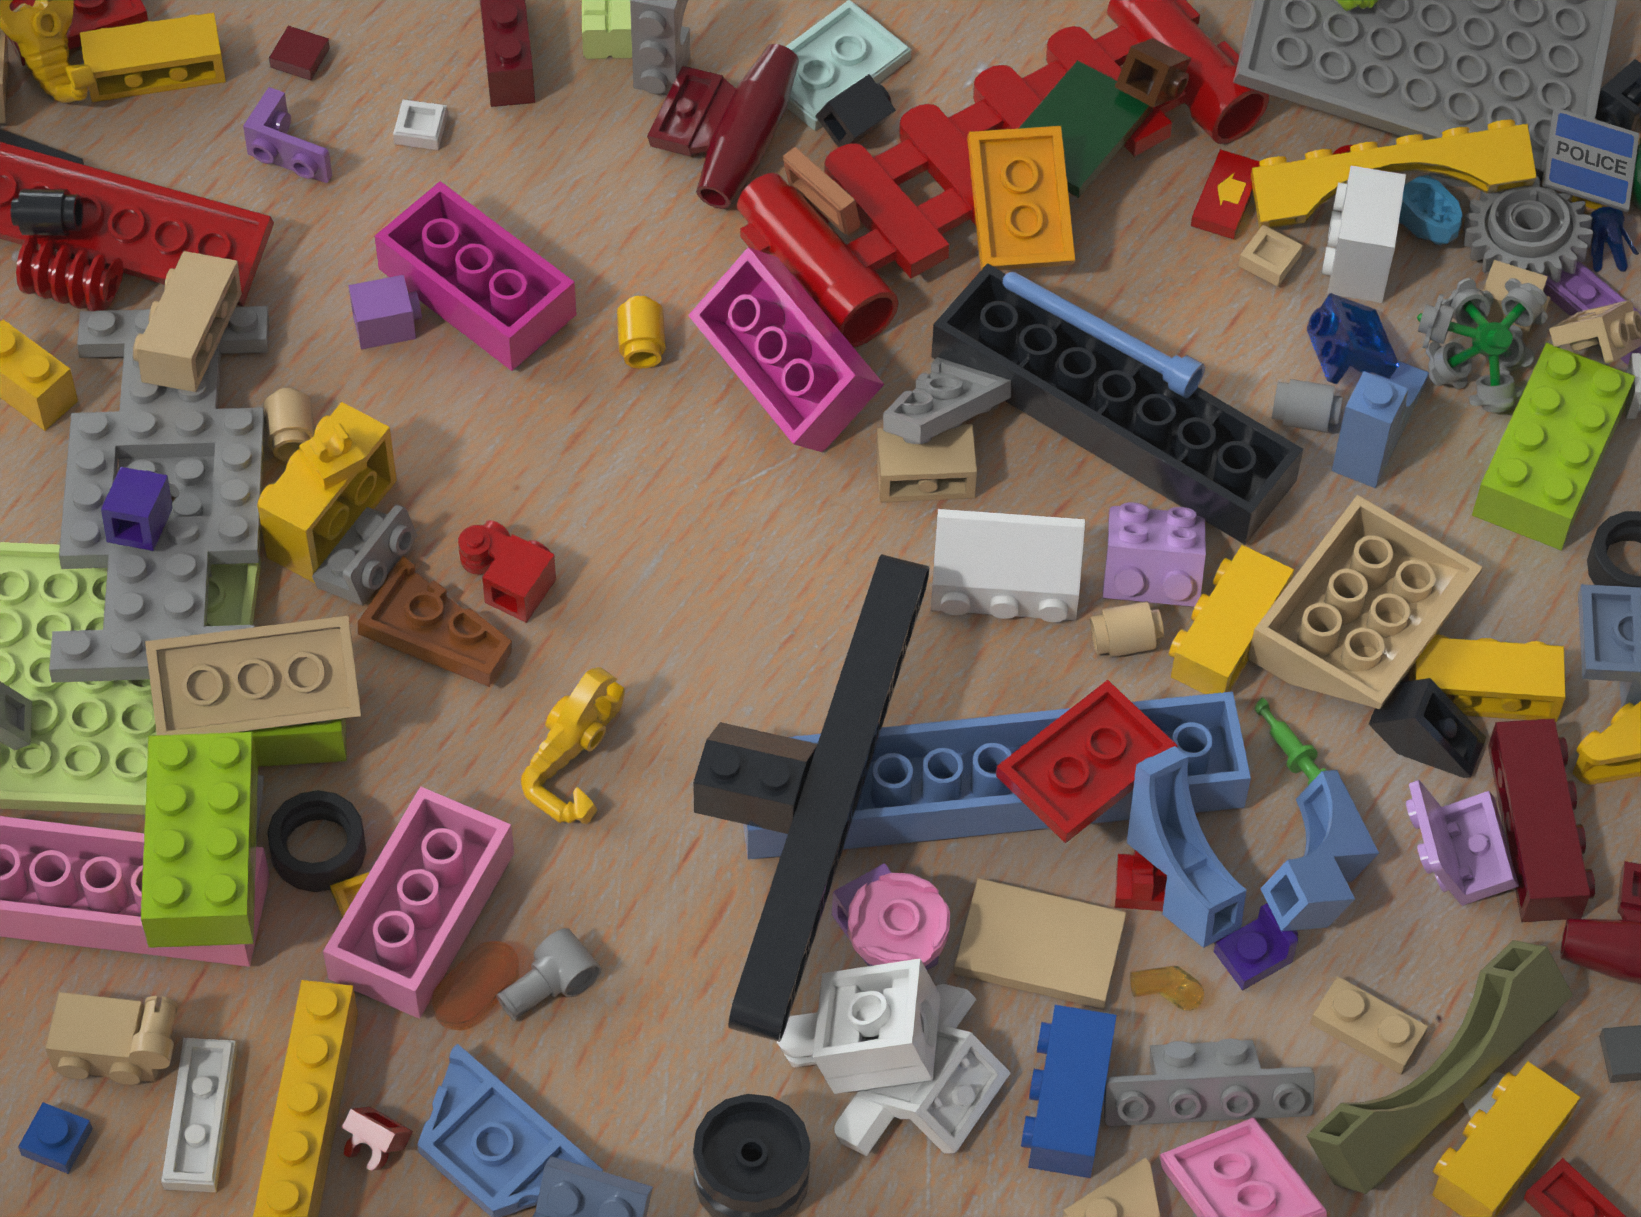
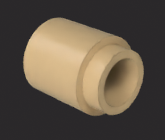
M282 388L268 396L264 401L263 407L268 447L273 450L276 458L289 461L292 454L299 449V445L314 436V424L310 397L294 388Z
M1148 601L1102 609L1101 615L1090 617L1091 634L1097 655L1108 653L1111 658L1154 650L1157 648L1156 639L1164 638L1159 609L1151 610Z

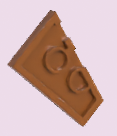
M404 556L358 620V635L490 687L512 653V640L471 608L462 609L447 597V590L435 580L429 583L416 573L415 565Z

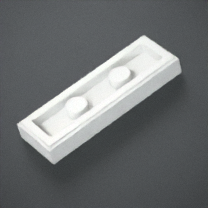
M183 1038L161 1181L164 1190L217 1192L237 1054V1045L234 1040Z

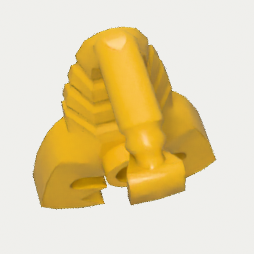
M0 0V28L11 40L18 43L21 55L25 58V64L32 71L35 80L40 83V87L48 95L53 96L56 101L61 103L84 100L87 97V86L95 84V78L91 66L88 64L69 66V48L66 33L72 23L74 0H35L33 6L23 3L14 11H11L9 8L13 0Z
M601 667L592 668L585 672L572 694L561 698L552 708L545 723L546 728L550 732L521 776V786L525 797L559 823H572L575 820H579L582 824H588L598 811L596 805L579 787H576L573 791L575 803L569 801L566 804L544 788L543 784L545 780L553 777L557 770L564 768L583 749L589 752L595 749L605 735V726L616 716L622 707L625 695L624 687L616 682L618 679Z

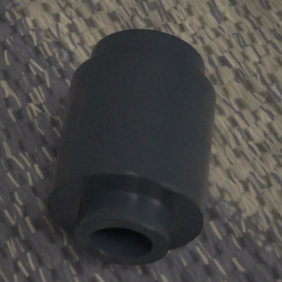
M22 189L19 198H13L11 203L12 224L19 226L22 235L68 236L70 232H79L83 223L82 198L79 194H70L68 189Z

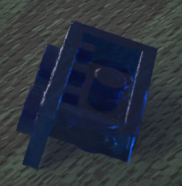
M1330 293L1320 308H1317L1311 314L1307 325V332L1328 382L1338 384L1350 366L1361 373L1365 371L1371 374L1372 372L1389 379L1400 364L1376 309Z

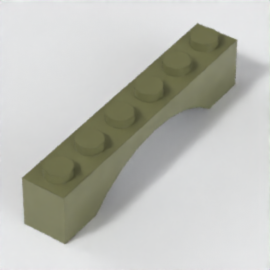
M1512 940L1479 972L1474 995L1462 1025L1447 1049L1427 1071L1409 1085L1385 1097L1365 1102L1340 1103L1306 1136L1334 1185L1364 1194L1381 1185L1386 1179L1387 1174L1403 1158L1415 1152L1420 1147L1422 1140L1441 1122L1449 1119L1455 1113L1456 1107L1475 1089L1486 1084L1490 1079V1075L1508 1057L1519 1052L1523 1048L1524 1042L1537 1029L1557 1015L1558 1009L1573 994L1546 946Z

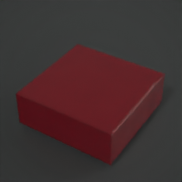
M287 26L269 56L270 68L311 81L330 49L329 38Z

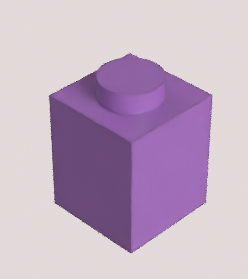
M404 275L348 285L352 314L361 350L416 339L414 320L422 319L417 291L408 293Z

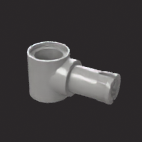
M563 928L549 935L537 947L534 953L536 961L531 963L532 970L496 994L503 1010L515 1021L549 995L556 997L563 993L566 997H573L582 993L599 977L601 966L569 928Z

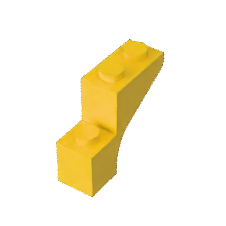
M1641 701L1635 706L1631 702L1624 705L1614 715L1610 722L1611 725L1602 733L1594 730L1580 742L1576 749L1579 756L1572 773L1578 780L1584 784L1593 785L1641 776Z

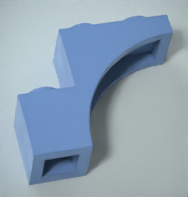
M1174 746L1153 757L1146 758L1144 761L1136 764L1127 844L1167 875L1162 915L1204 948L1241 928L1247 890L1221 864L1199 825L1189 791L1188 756Z
M1337 770L1321 771L1296 798L1306 831L1304 856L1287 860L1260 888L1281 931L1328 928L1355 900L1347 882H1352L1379 854Z

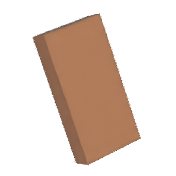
M796 147L783 156L788 184L796 187L813 207L848 236L861 227L856 202L853 197Z

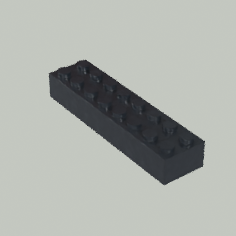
M988 263L933 324L932 358L936 359L939 357L1011 380V398L1005 400L1007 403L1177 505L1194 510L1197 516L1205 518L1206 522L1246 545L1297 481L1303 448L1199 387L1188 398L1175 393L1168 388V383L1163 380V374L1006 289L1003 285L1005 273Z

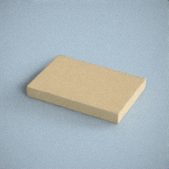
M978 878L956 958L954 974L1104 1009L1127 912Z

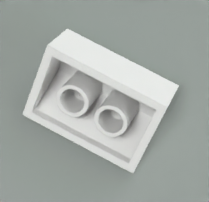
M938 509L931 610L943 611L950 615H963L966 613L988 614L1001 619H1009L1016 616L1041 618L1047 622L1076 621L1085 519Z

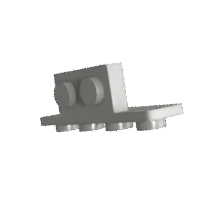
M1228 1038L1219 1042L1204 1043L1173 1041L1164 1045H1150L1152 1075L1107 1077L1104 1093V1119L1107 1126L1245 1120L1253 1117L1255 1119L1304 1117L1313 1114L1315 1075L1311 1067L1261 1069L1253 1040L1241 1041Z

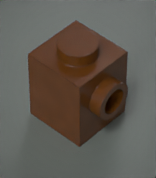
M1154 38L1130 47L1115 88L1151 107L1158 106L1178 98L1183 93L1189 81V74L1186 73L1191 58Z

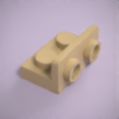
M1632 300L1579 311L1549 328L1554 347L1570 343L1572 350H1579L1600 343L1605 363L1617 361L1641 346V315L1638 311H1634Z

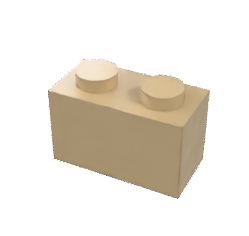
M972 424L948 429L932 437L931 441L924 444L907 443L903 440V437L885 432L883 428H877L876 463L880 502L975 498L977 466Z

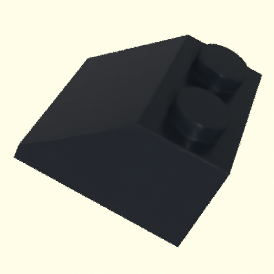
M720 722L706 739L693 782L694 813L788 834L817 744Z

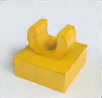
M342 423L299 445L301 458L324 490L367 468L366 456Z

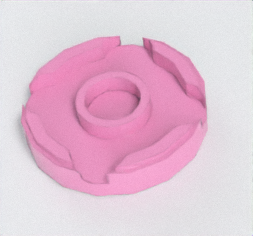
M906 873L885 874L879 876V880L870 883L868 886L866 883L857 890L849 905L847 933L854 950L868 964L874 966L921 959L924 966H927L941 954L949 939L950 910L946 902L944 903L943 898L938 894L939 890L925 879Z

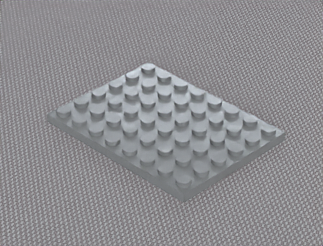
M1252 0L1233 83L1402 137L1422 134L1424 140L1441 138V132L1451 128L1469 127V131L1472 133L1488 130L1487 125L1492 122L1513 119L1515 120V125L1528 124L1536 176L1539 177L1540 181H1543L1544 173H1541L1544 148L1549 139L1554 107L1595 119L1617 0H1378L1372 8L1361 9L1357 6L1350 11H1345L1336 0Z

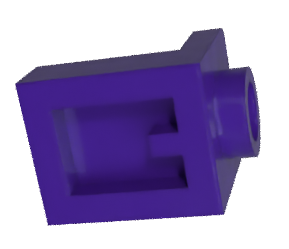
M1268 903L1260 907L1258 919L1215 942L1213 952L1243 991L1293 962L1298 944L1297 930L1281 931Z

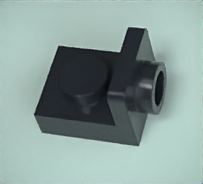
M1634 59L1601 88L1595 116L1597 120L1635 131L1641 109L1638 107L1641 102V63L1638 60Z

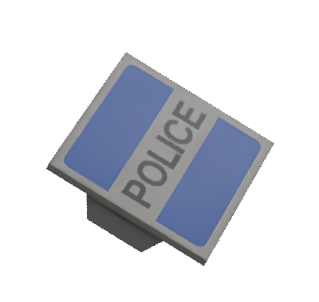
M1554 107L1549 139L1544 148L1541 173H1544L1542 186L1628 212L1639 133Z

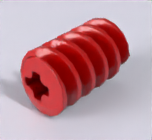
M31 235L24 241L19 251L16 267V279L20 291L28 295L36 292L42 299H51L53 297L60 304L70 302L77 309L88 307V310L94 312L105 311L109 308L115 299L122 281L124 266L121 259H114L109 268L106 269V257L104 254H97L92 263L89 264V252L86 249H80L73 260L72 247L69 244H63L55 255V243L51 239L44 240L39 250H37L38 238L36 235Z

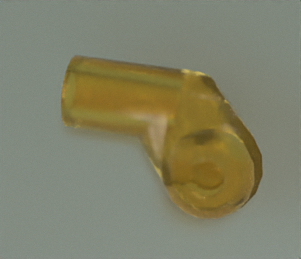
M1166 966L1130 972V986L1134 997L1160 994L1176 1007L1185 1011L1197 1009L1204 1000L1203 986L1179 966Z

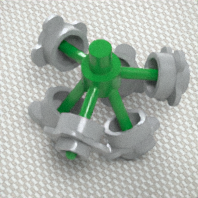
M1471 278L1459 281L1457 289L1451 293L1448 299L1443 300L1444 295L1439 294L1435 307L1426 304L1423 313L1417 316V320L1420 322L1418 332L1426 334L1422 348L1426 349V354L1430 358L1428 363L1429 377L1435 385L1451 384L1456 389L1464 388L1468 382L1467 375H1469L1472 369L1471 358L1479 353L1488 357L1490 375L1477 379V394L1469 397L1471 405H1482L1483 410L1487 412H1503L1514 405V400L1521 397L1524 391L1523 388L1515 386L1514 378L1510 374L1521 366L1530 367L1535 360L1533 350L1527 348L1522 340L1523 331L1518 326L1513 325V323L1520 326H1530L1533 322L1542 325L1548 319V315L1544 311V303L1547 301L1546 294L1537 286L1530 283L1521 284L1515 278H1511L1505 283V288L1509 293L1501 303L1502 310L1506 315L1501 323H1489L1486 320L1490 313V307L1493 304V295L1487 290L1481 291L1478 289L1476 282ZM1450 331L1472 338L1473 346L1465 349L1456 342H1450L1444 346H1441L1439 343L1444 344L1447 333Z

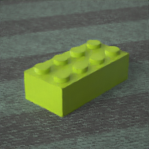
M1546 342L1480 484L1472 516L1562 551L1625 410L1636 376L1560 347H1554Z
M252 732L148 736L141 922L149 948L254 944L258 759Z

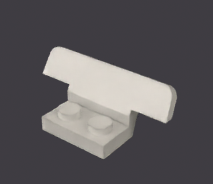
M947 984L936 986L941 998L933 1080L859 1090L834 1126L835 1134L841 1144L867 1156L892 1119L896 1117L899 1119H910L943 1153L957 1152L1011 1073L972 1032L956 1029L976 1001V998L967 989Z

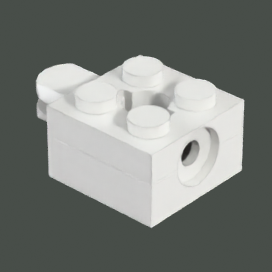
M921 959L822 973L818 1012L790 1016L782 1040L780 1042L777 1041L792 1067L817 1065L834 1094L931 1081L934 1074L941 996Z

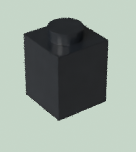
M868 74L828 101L815 116L837 147L858 142L880 127L896 110L891 104V97L887 90L881 84L876 83L871 75Z

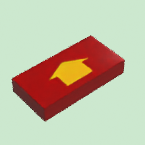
M1220 149L1192 215L1191 226L1234 239L1253 194L1252 168L1260 167L1259 161Z

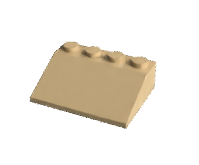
M1357 495L1255 627L1248 660L1288 684L1381 709L1478 578L1483 567Z

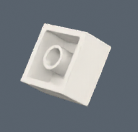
M1350 166L1347 184L1338 182L1333 210L1336 211H1332L1327 237L1328 247H1326L1322 274L1330 275L1327 294L1379 303L1383 302L1395 249L1406 178L1405 174Z

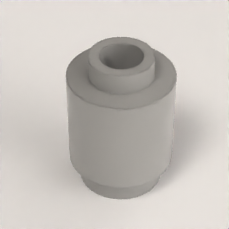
M1290 379V383L1278 382L1272 419L1282 420L1284 426L1327 433L1329 423L1336 425L1339 423L1343 397L1334 395L1335 386L1295 379Z

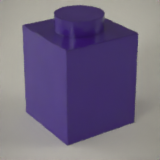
M120 467L101 508L107 543L154 551L173 509L168 475L148 470Z

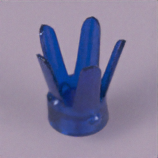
M1609 206L1599 208L1590 214L1592 216L1590 230L1593 231L1590 256H1593V269L1595 272H1599L1602 269L1604 243H1608L1618 270L1625 272L1628 262L1622 236L1635 255H1638L1639 252L1624 228V214L1622 210Z

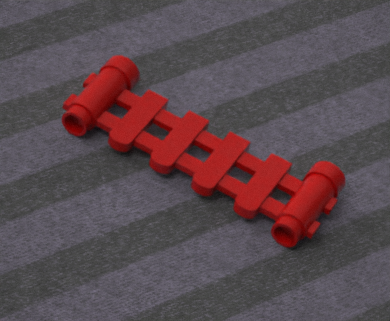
M1110 0L1107 14L1118 26L1116 29L1095 40L1085 29L1077 26L1066 27L1057 31L1047 42L1046 61L1048 65L1024 78H1021L1008 65H997L985 69L979 73L974 81L973 99L975 104L950 117H947L934 104H923L910 109L900 120L899 138L901 143L875 157H872L862 145L854 143L843 145L830 152L824 162V173L855 199L859 220L870 231L867 234L845 244L828 224L830 221L813 207L796 187L789 186L778 173H767L753 180L743 190L738 199L737 209L748 222L746 226L740 228V237L748 247L778 257L853 348L858 347L877 337L891 323L899 305L897 295L878 275L876 270L895 260L912 279L949 258V243L942 234L968 220H971L976 225L967 141L969 132L1018 129L1077 60L1117 81L1122 70L1120 66L1124 65L1130 47L1152 38L1191 58L1186 73L1189 74V81L1183 93L1178 98L1153 107L1150 115L1124 144V147L1134 157L1171 137L1172 122L1165 113L1183 103L1190 108L1191 117L1216 143L1227 144L1248 133L1259 122L1267 109L1269 94L1233 83L1239 55L1226 41L1216 45L1198 26L1200 14L1186 0ZM927 170L944 189V192L916 207L898 185Z

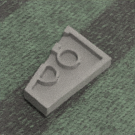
M937 357L931 363V373H922L916 379V389L914 391H904L883 413V431L903 437V440L907 443H927L931 441L932 437L948 429L959 427L962 422L978 414L989 412L993 406L1011 398V380Z

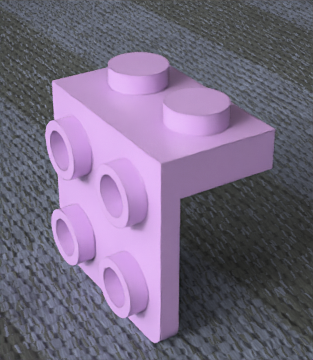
M1133 502L1110 507L1103 598L1195 607L1201 597L1206 557L1205 518L1197 516L1194 510L1185 507L1157 510L1148 509L1143 504Z
M1420 780L1409 783L1412 799L1406 801L1407 811L1415 829H1421L1424 843L1417 846L1419 857L1425 871L1428 874L1435 873L1437 882L1443 892L1450 891L1463 906L1519 887L1497 804L1490 791L1441 807Z

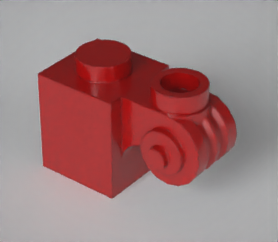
M493 520L486 521L484 525H472L460 533L458 545L462 567L472 574L485 573L482 577L485 603L527 623L556 581L555 555L540 542L534 540L526 541L514 534L510 537L508 530Z

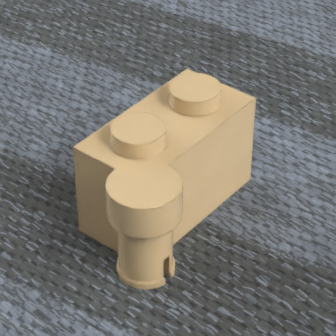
M59 992L45 1048L53 1071H57L61 1075L72 1079H85L88 1075L110 1077L113 1081L125 1085H135L140 1081L156 1082L159 1069L170 1066L174 1042L170 1037L179 1005L174 1000L163 996L161 1006L157 1007V996L147 997L143 1004L141 1001Z

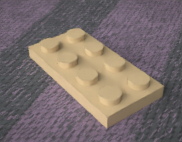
M349 615L145 641L157 735L233 733L362 716Z

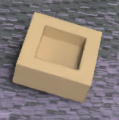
M1263 224L1240 254L1238 266L1278 287L1301 257L1303 245Z

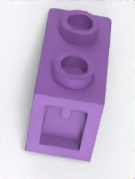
M268 87L243 125L248 155L253 156L262 163H273L292 170L303 178H313L328 183L332 177L329 151L324 147L287 134L291 123V115L287 110L285 93Z

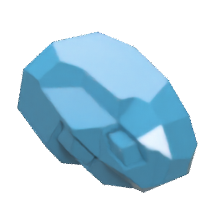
M1429 175L1418 176L1405 184L1399 223L1403 224L1416 237L1429 240L1436 245L1448 244L1456 239L1462 225L1463 215L1459 201L1438 180Z

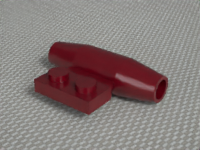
M768 45L740 81L737 88L724 79L723 75L687 66L681 67L647 138L650 147L682 155L692 156L693 153L707 151L696 190L698 197L704 203L714 208H728L759 167L787 109L799 65L798 56L791 49L783 45Z
M1624 861L1620 875L1617 913L1621 915L1622 920L1567 919L1562 936L1560 959L1620 981L1641 985V864Z

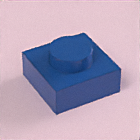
M42 1102L18 1148L21 1156L69 1174L93 1128L90 1120Z

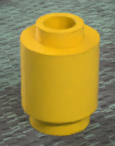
M647 296L631 297L617 309L619 353L624 357L626 365L632 368H651L661 362L662 354L666 350L663 307Z

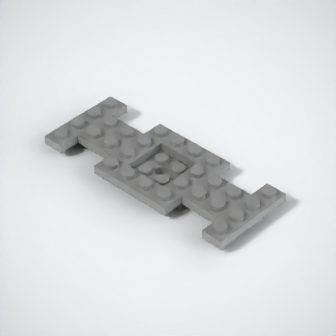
M268 306L235 307L196 392L141 382L139 363L133 359V346L139 333L144 334L149 324L150 309L80 311L77 340L79 358L123 357L119 412L71 413L59 549L61 569L108 568L103 630L52 631L49 665L52 683L150 679L145 641L254 627V625L207 626L209 577H212V564L259 563L261 523L257 503L262 493L264 407L218 409L221 354L268 352L270 320ZM118 459V471L120 467L168 475L170 493L176 499L172 502L173 509L154 551L106 542L101 508L117 476Z

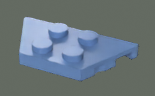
M459 1044L452 1048L446 1075L442 1086H438L432 1103L433 1111L430 1119L425 1122L417 1144L418 1151L421 1156L490 1217H503L537 1205L544 1167L551 1156L603 1172L601 1167Z

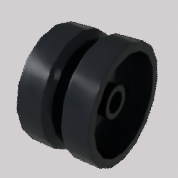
M744 1094L725 1099L706 1113L695 1133L693 1172L694 1185L699 1201L712 1217H791L798 1211L808 1191L811 1143L804 1122L789 1105L771 1096Z

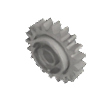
M1536 176L1537 178L1532 186L1515 187L1506 191L1487 194L1481 191L1480 200H1471L1469 213L1465 214L1463 229L1465 231L1464 246L1471 247L1470 259L1472 261L1483 259L1482 271L1484 273L1489 272L1493 261L1497 260L1538 274L1548 275L1556 283L1560 282L1561 271L1564 270L1574 274L1577 262H1585L1587 250L1591 246L1593 231L1590 230L1592 216L1584 214L1586 203L1584 201L1572 203L1573 195L1564 192L1558 194L1554 189L1541 187L1538 176Z

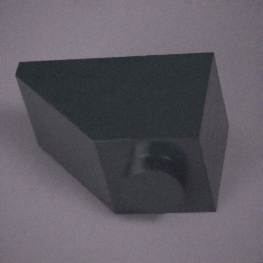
M1431 678L1400 682L1381 709H1374L1369 721L1372 729L1397 754L1462 778L1472 776L1486 740V736Z

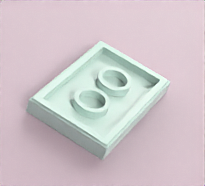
M848 0L785 46L791 49L799 58V65L787 109L816 131L822 125L815 115L828 101L868 74L871 75L876 83L882 82L911 60L912 49L855 3Z

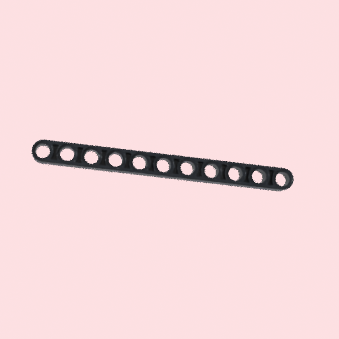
M883 554L878 559L734 996L729 1016V1029L778 1042L782 1040L922 605L930 566Z

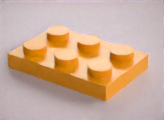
M1061 126L969 132L967 141L981 270L987 263L998 270L1073 265L1075 262Z

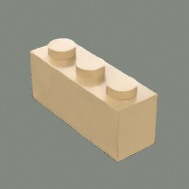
M183 251L176 268H171L167 273L164 286L165 291L160 301H154L151 306L149 324L144 334L139 333L135 339L133 359L139 363L141 382L196 392L242 293L238 261Z

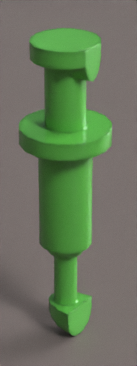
M1262 697L1255 705V711L1258 715H1262L1271 726L1270 735L1289 757L1286 766L1293 773L1303 771L1309 779V785L1321 771H1327L1325 768L1320 770L1314 763L1318 756L1317 750L1313 745H1303L1286 722L1277 721L1270 712L1268 702Z

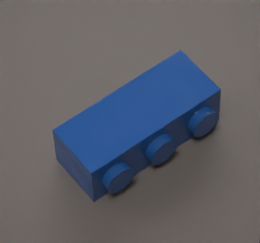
M1055 1005L1052 1023L1041 1022L1037 1053L1047 1055L1044 1070L1035 1068L1033 1070L1029 1100L1039 1101L1036 1117H1025L1021 1147L1031 1149L1028 1168L1091 1178L1117 1015Z

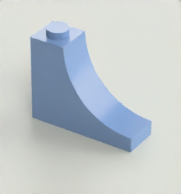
M1385 356L1376 375L1363 371L1345 408L1331 471L1376 488L1426 386L1429 372Z

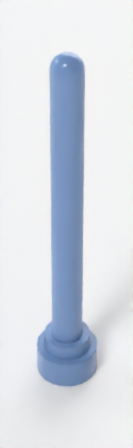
M1008 272L1003 277V285L1009 291L1163 374V380L1168 383V388L1175 393L1188 398L1200 384L1205 372V365L1186 355L1181 358L1176 355L1171 358L1016 272Z

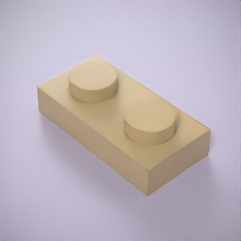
M1338 976L1314 1012L1310 1023L1399 1074L1403 1073L1428 1029L1427 1025Z

